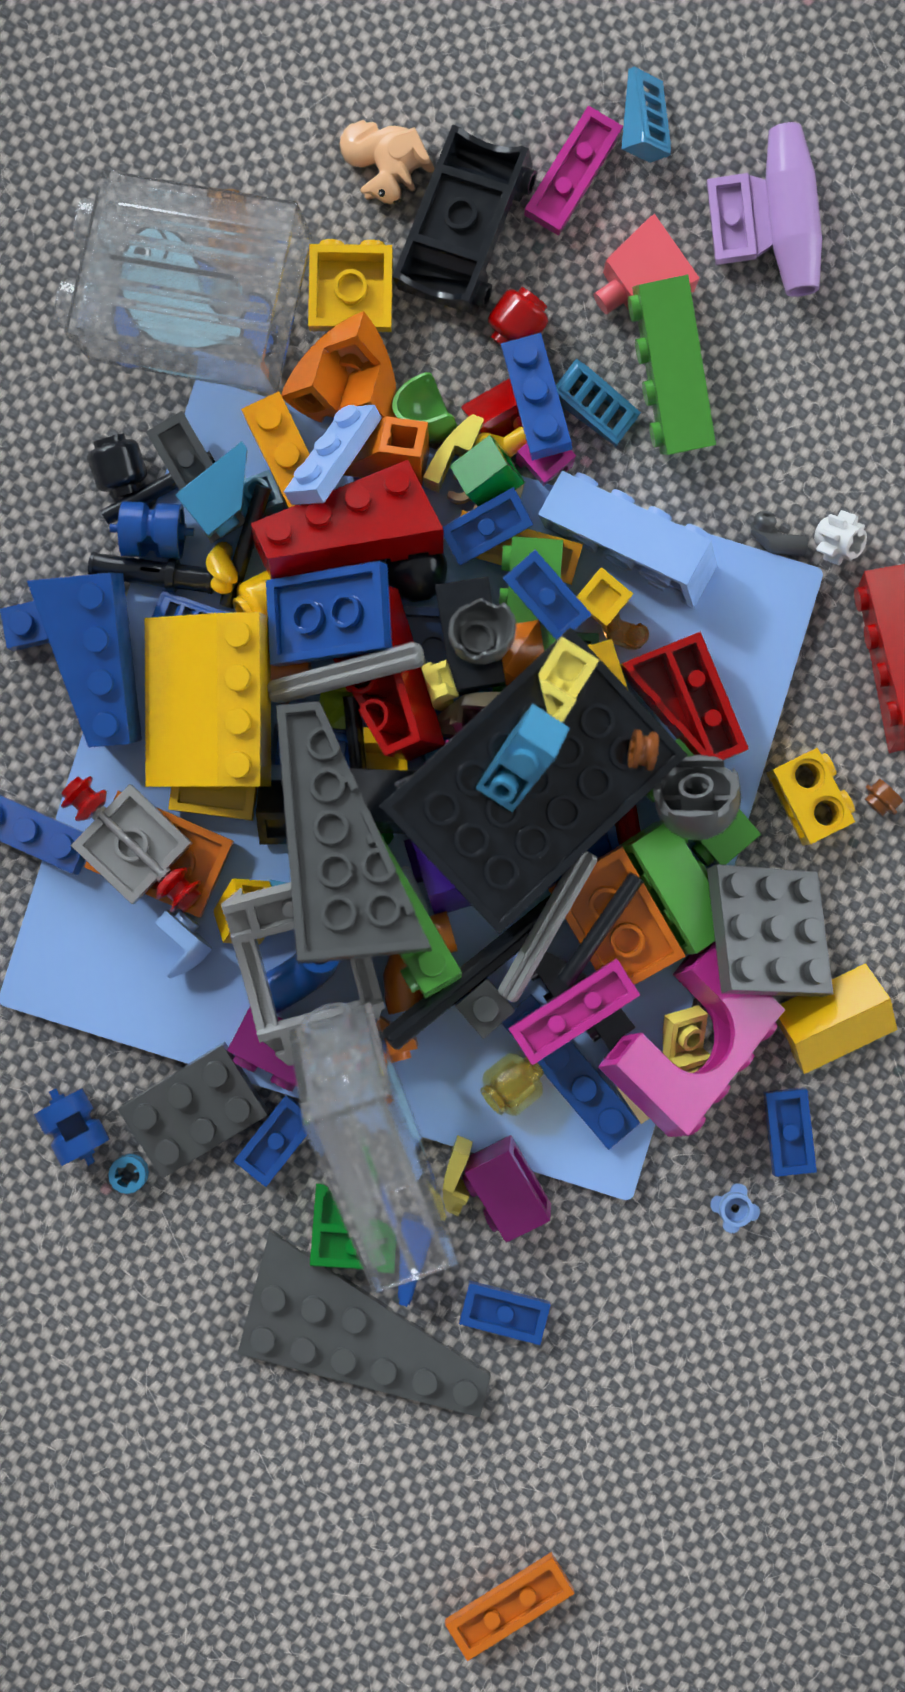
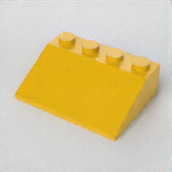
M260 612L144 618L145 787H271V700L267 687L271 681L268 616Z

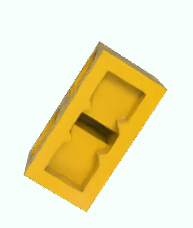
M818 747L766 772L802 846L811 845L855 823L852 813L855 812L854 804L845 790H839L833 778L837 774L835 766L828 754H821ZM799 766H806L813 773L814 780L809 788L800 786L796 781L795 773ZM820 802L827 804L832 811V819L827 825L820 824L814 816L815 807Z

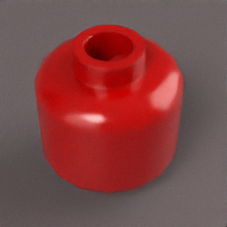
M521 287L519 291L507 290L488 315L489 326L494 330L490 338L501 346V343L542 333L548 325V316L545 313L548 306L524 287Z

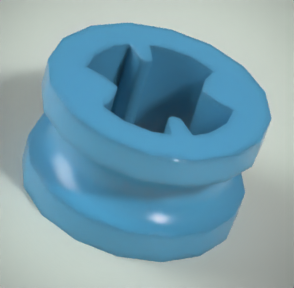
M126 1154L114 1161L109 1168V1182L120 1193H134L146 1183L149 1169L146 1161L139 1155ZM129 1163H132L137 1167L134 1173L139 1172V1180L133 1179L129 1184H126L121 1180L124 1175H119L118 1171L119 1168H125Z

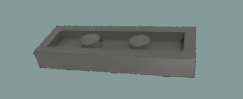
M183 411L146 431L179 490H182L213 464ZM241 512L236 516L240 523L229 533L243 526L245 518ZM214 533L210 538L206 534L211 544L220 539L217 533Z

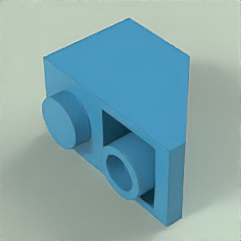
M532 704L504 742L476 786V789L513 812L555 759L569 727Z

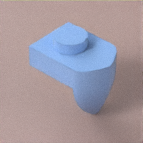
M165 910L155 922L160 929L186 951L167 974L169 979L191 970L201 963L212 951L210 944L196 932L199 924L182 910L177 914L170 910Z

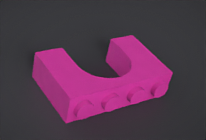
M715 941L697 954H689L672 974L705 1007L712 1020L714 1045L706 1063L694 1073L686 1072L675 1066L641 1032L622 1036L598 1066L668 1137L691 1136L704 1125L706 1121L705 1113L712 1104L719 1102L727 1095L730 1090L729 1082L737 1072L744 1070L753 1061L754 1054L752 1052L760 1042L768 1039L778 1027L776 1021L785 1011L771 995L721 994Z

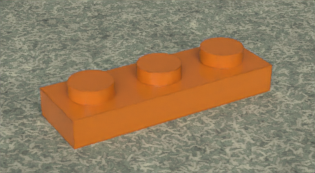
M550 1552L445 1619V1626L468 1662L574 1595V1587L553 1553Z

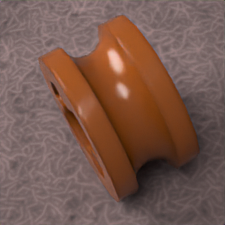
M635 729L633 731L628 752L629 768L636 769L638 765H643L646 771L654 769L659 748V735L657 732H650L648 736H645L641 730Z

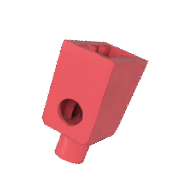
M653 214L608 257L603 273L609 283L593 295L599 308L607 315L623 303L628 309V296L633 295V286L689 275L692 294L699 281V276L657 216Z

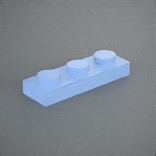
M348 405L335 414L332 424L324 435L315 442L314 449L305 462L296 469L293 479L284 490V494L291 505L324 503L381 421L382 417L375 405Z

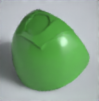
M424 372L411 378L396 392L392 402L395 416L402 419L428 422L430 443L445 441L457 427L453 415L446 408L432 373Z

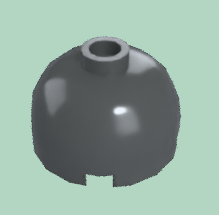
M705 755L685 757L653 788L656 811L660 820L672 833L684 839H711L722 834L734 822L740 808L741 791L738 773L734 768L732 773L730 769L724 767V761L717 757Z

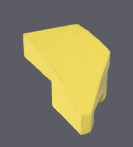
M472 414L446 438L423 476L424 487L439 493L455 454L462 456L473 448L483 425V418Z
M562 636L538 675L547 713L563 723L576 702L577 695L596 667L599 659Z
M447 660L436 664L429 662L421 666L434 709L443 711L454 702V698L459 697Z
M457 1135L452 1148L442 1190L447 1212L459 1216L463 1205H466L470 1196L460 1176L468 1161L473 1141Z

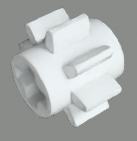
M841 510L838 516L830 514L818 524L814 540L818 546L816 551L824 554V560L840 565L843 559L852 561L863 552L867 542V533L864 530L865 525L857 522V515Z

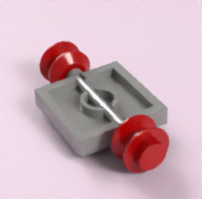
M92 776L84 780L80 777L72 780L61 793L65 798L61 807L67 808L73 805L78 810L75 817L77 822L89 820L90 818L94 822L71 846L131 904H136L158 881L160 884L157 887V899L166 896L173 901L170 909L171 912L178 908L183 912L188 910L201 896V893L197 890L201 881L190 883L185 878L188 870L187 867L171 870L170 867L184 854L193 842L133 785L129 784L106 808L104 804L107 791L104 789L95 792L91 788Z

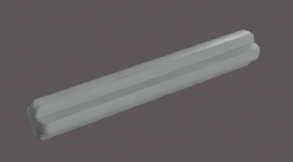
M412 642L271 680L267 686L269 698L272 702L281 704L418 668L425 663L423 648L420 644Z
M586 851L561 876L498 988V993L503 998L511 1002H517L597 863V857L591 852Z

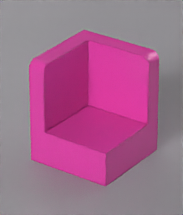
M526 443L517 451L515 462L520 468L526 465L538 481L545 486L562 470L567 472L571 469L576 455L570 450L532 461Z

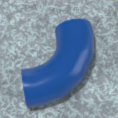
M296 952L282 964L266 972L276 1013L299 1002L325 984L334 975L341 960L298 964Z

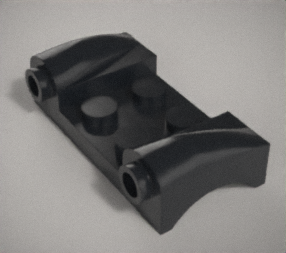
M451 126L392 275L398 290L473 315L477 313L480 307L486 308L492 294V284L488 283L486 268L513 200L521 201L524 194L530 195L535 186L537 171L532 169L533 163L529 148L524 146L503 147L494 145L469 134L459 126Z

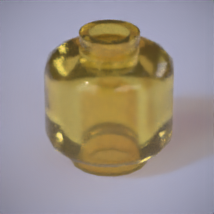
M508 1053L484 1072L482 1076L483 1087L480 1091L485 1101L497 1114L503 1115L506 1113L511 1116H517L542 1095L543 1086L540 1078L544 1073L538 1063L532 1065L527 1057L522 1058L517 1054Z

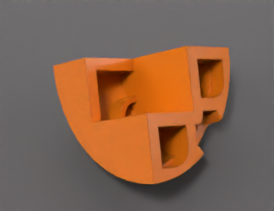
M362 311L342 321L323 335L305 353L290 374L281 394L282 398L289 405L318 422H323L326 416L334 418L340 409L348 405H375L382 418L386 416L397 418L392 409L393 398L397 392L393 367L384 342L367 314Z

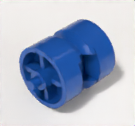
M123 501L120 505L118 523L110 524L109 527L110 532L117 533L121 556L146 557L150 551H154L158 558L181 559L186 536H194V528L186 527L185 512L182 504L158 503L155 509H150L147 503Z
M56 1088L49 1091L52 1098L49 1101L50 1105L33 1115L44 1135L53 1136L54 1140L51 1148L60 1165L63 1166L78 1157L80 1161L85 1159L88 1166L95 1162L92 1156L95 1153L94 1149L110 1140L100 1119L91 1118L90 1114L93 1106L84 1089L81 1088L68 1096H65L64 1093L60 1095Z

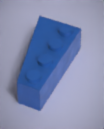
M102 573L28 580L29 589L88 748L131 744L142 740L123 573Z

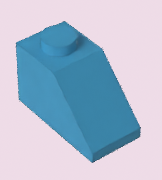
M242 441L175 494L209 538L214 533H217L222 538L240 523L236 516L242 512L248 453L247 447Z

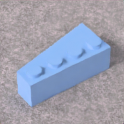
M561 471L538 513L544 527L567 540L583 544L582 548L590 553H595L597 548L604 550L602 556L611 562L612 565L625 572L627 570L631 571L633 567L639 569V574L649 581V585L662 592L670 586L683 593L684 597L681 602L695 608L718 566L712 541L708 539L709 534L692 524H687L686 527L672 522V517L659 508L650 506L646 510L634 504L635 500L631 496L620 490L613 489L609 493L597 487L598 483L583 473L577 472L573 476Z

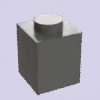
M488 978L455 1004V1007L483 1039L515 1012V1009L498 993V989Z

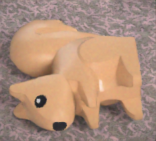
M361 120L347 126L340 138V150L345 162L353 167L361 168L376 164L379 173L362 186L360 190L368 200L378 199L387 204H396L402 197L399 184H404L410 191L415 190L411 177L413 170L421 167L428 173L434 172L435 167L415 127L408 129L400 126H388L379 130L375 122L367 123L365 120Z

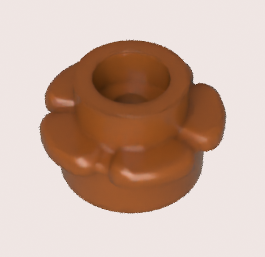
M878 779L872 786L867 785L865 787L869 793L865 801L881 816H884L887 812L893 815L897 814L895 809L904 801L887 783Z

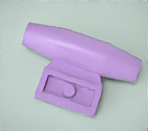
M795 122L782 123L772 127L768 132L766 180L749 175L748 173L707 179V191L715 265L755 260L773 247L786 295L799 297L813 294L819 290L822 230L815 170L802 126Z

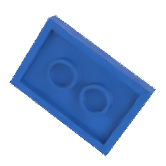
M377 561L266 580L270 665L281 667L375 653L392 648L387 564Z

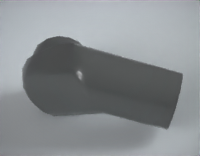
M760 511L755 515L754 522L750 524L751 534L768 552L780 555L804 556L808 548L806 535L782 534L775 527L777 520L771 512Z

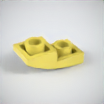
M699 1005L664 1015L663 1054L675 1066L689 1073L699 1070L710 1056L703 1048L708 1013Z

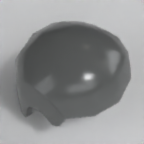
M480 598L471 604L460 607L451 617L448 641L456 654L466 662L476 665L493 663L501 660L512 647L515 638L516 619L509 606L505 603L495 605L487 602L484 598Z

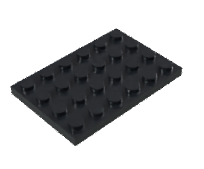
M571 627L561 635L599 659ZM560 637L379 806L499 934L687 756V753L599 659L596 667L577 695L576 702L563 721V724L568 726L569 730L555 759L514 811H509L477 790L476 786L530 706L534 704L547 713L538 673ZM635 729L641 730L645 736H648L650 732H657L659 735L658 755L652 771H646L643 765H638L636 769L629 768L628 766L629 745Z

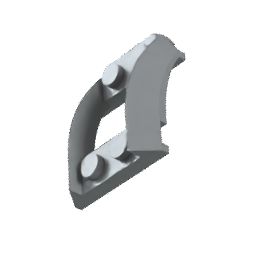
M291 882L243 894L241 887L221 904L246 988L259 1043L264 1042L275 1051V1055L288 1066L373 1043L378 1029L377 1023L385 1007L372 957L350 959L360 1000L278 1021L257 939L295 929Z

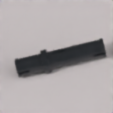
M92 552L89 557L88 575L123 573L124 582L165 587L167 592L176 593L178 589L206 592L208 594L214 593L210 585L213 576L206 567L183 565L177 559L160 562L134 557L99 554L98 552Z

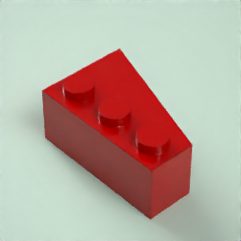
M701 631L621 663L620 666L626 681L676 739L680 738L694 756H712L724 761L749 750Z

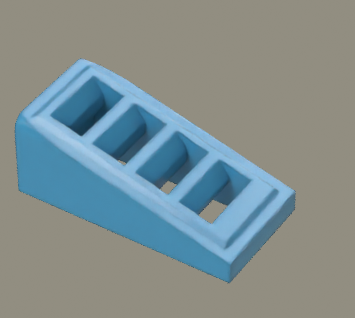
M634 66L628 69L622 150L651 163L670 156L671 152L663 81ZM644 87L649 89V93L644 91Z
M577 358L556 384L561 406L615 447L641 414L637 408ZM577 380H580L584 384L573 397L569 390ZM592 389L597 395L586 408L582 401ZM607 400L611 405L599 419L594 413L603 401ZM619 409L624 415L612 430L607 424Z

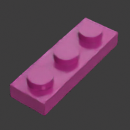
M588 105L525 207L524 216L559 236L620 137L623 126Z
M614 959L508 1029L530 1063L534 1065L639 997L640 993L618 959Z

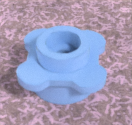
M740 1183L733 1184L730 1191L726 1194L714 1196L710 1202L712 1211L720 1215L723 1220V1229L728 1233L738 1232L740 1227L747 1225L750 1221L757 1220L760 1215L759 1207L751 1202L747 1196V1188ZM736 1204L739 1206L737 1212L731 1210L732 1205Z

